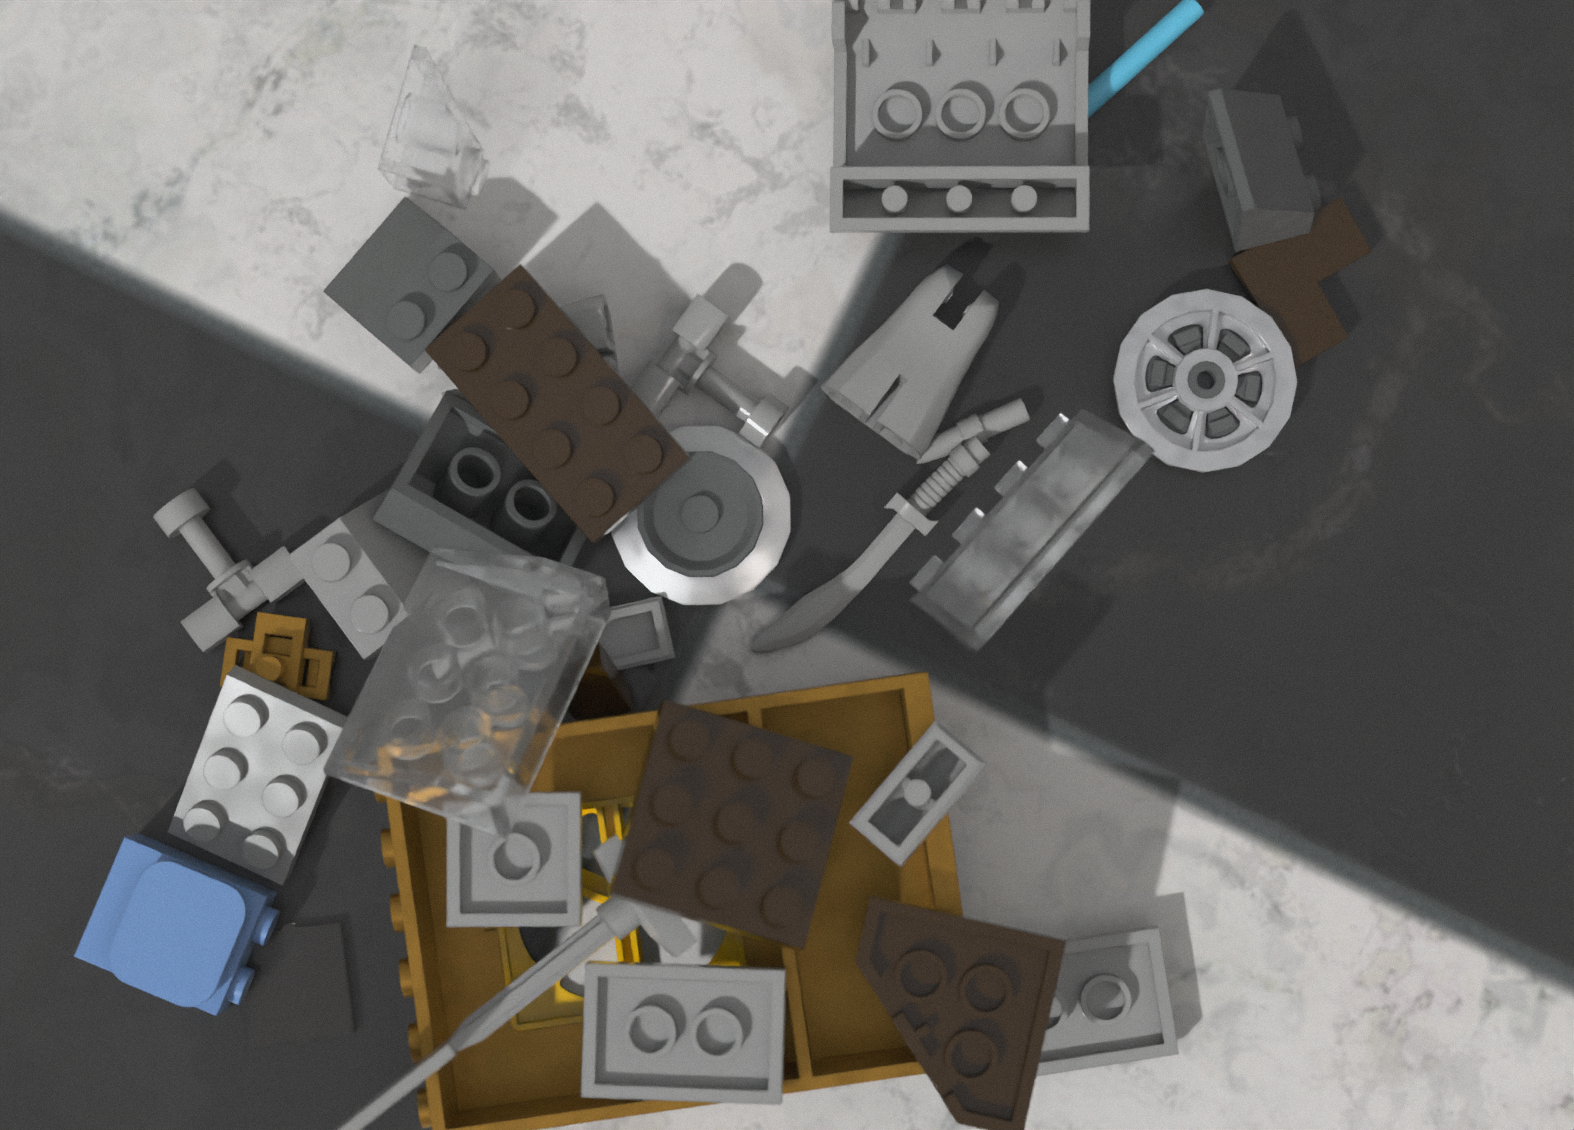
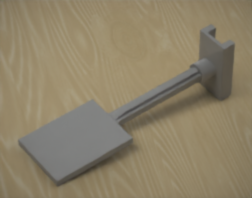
M616 834L592 851L609 884L611 883L622 843ZM610 897L595 909L599 915L469 1015L450 1039L445 1040L332 1130H361L452 1059L458 1051L485 1039L615 936L620 941L641 924L661 947L672 957L676 958L698 942V940L679 916Z

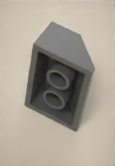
M448 390L443 395L372 519L538 614L541 613L562 586L587 538L475 407Z

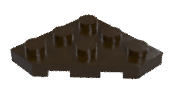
M869 894L855 962L875 991L920 1066L924 1069L954 1120L958 1124L984 1130H1024L1066 940Z

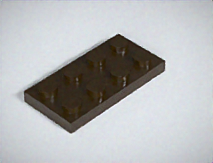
M521 264L425 349L428 355L592 543L597 544L693 459L532 274Z

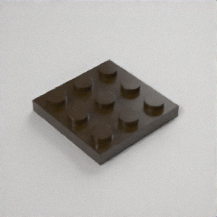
M663 700L658 708L607 896L796 951L803 950L807 941L853 756L669 700Z

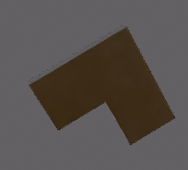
M1339 197L1321 209L1314 211L1310 233L1247 249L1230 259L1228 263L1251 303L1273 318L1291 346L1294 366L1297 367L1349 337L1318 282L1366 256L1372 250L1344 201Z

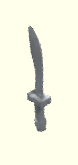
M973 436L963 446L959 444L948 453L950 456L948 460H945L937 468V471H934L907 500L899 493H896L884 508L894 509L898 513L864 553L845 571L804 595L753 640L751 648L758 652L794 646L813 636L835 619L872 580L915 528L926 536L938 523L939 520L927 519V513H930L932 508L942 500V497H945L947 492H950L963 477L967 476L969 478L980 469L979 464L990 456V453L981 442Z

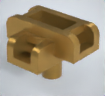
M257 612L253 640L234 637L226 638L220 686H223L226 675L235 665L238 666L240 650H244L243 669L306 698L329 700L331 691L329 687L336 651L308 648L310 619ZM270 635L282 636V637H290V638H293V639H284V638L270 637ZM309 659L306 686H304L302 681L305 660Z

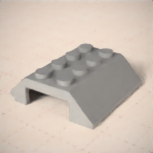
M833 0L834 136L833 167H830V233L1089 232L1088 65L1090 0Z

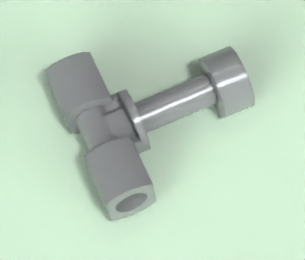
M697 294L672 329L678 334L656 365L651 361L647 363L630 388L651 412L659 418L678 390L689 396L697 387L742 419L745 424L739 434L760 448L780 423L789 407L769 392L760 402L712 367L718 355L708 348L727 324L730 317L700 294Z
M191 488L164 505L153 518L169 539L182 534L215 579L206 588L213 598L180 621L203 652L209 653L223 643L227 637H231L244 626L240 619L267 599L270 603L276 604L306 581L288 558V555L292 552L286 546L278 549L255 567H253L248 559L235 564L202 519L210 511V507L195 488Z

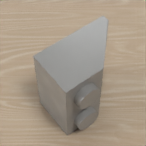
M388 490L339 517L288 555L293 565L364 660L379 657L476 585L466 572L372 520Z

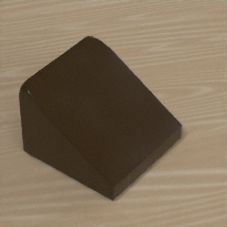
M599 641L543 670L544 676L575 720L619 715L633 709L630 686Z

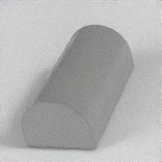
M935 720L849 823L894 862L903 867L988 764Z

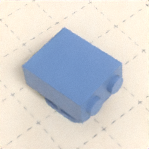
M142 834L130 835L123 839L74 957L114 973L122 982L182 1007H196L218 1016L229 1008L231 1002L240 1005L249 990L255 970L247 967L256 943L265 946L276 926L280 911L272 908V904L278 891Z

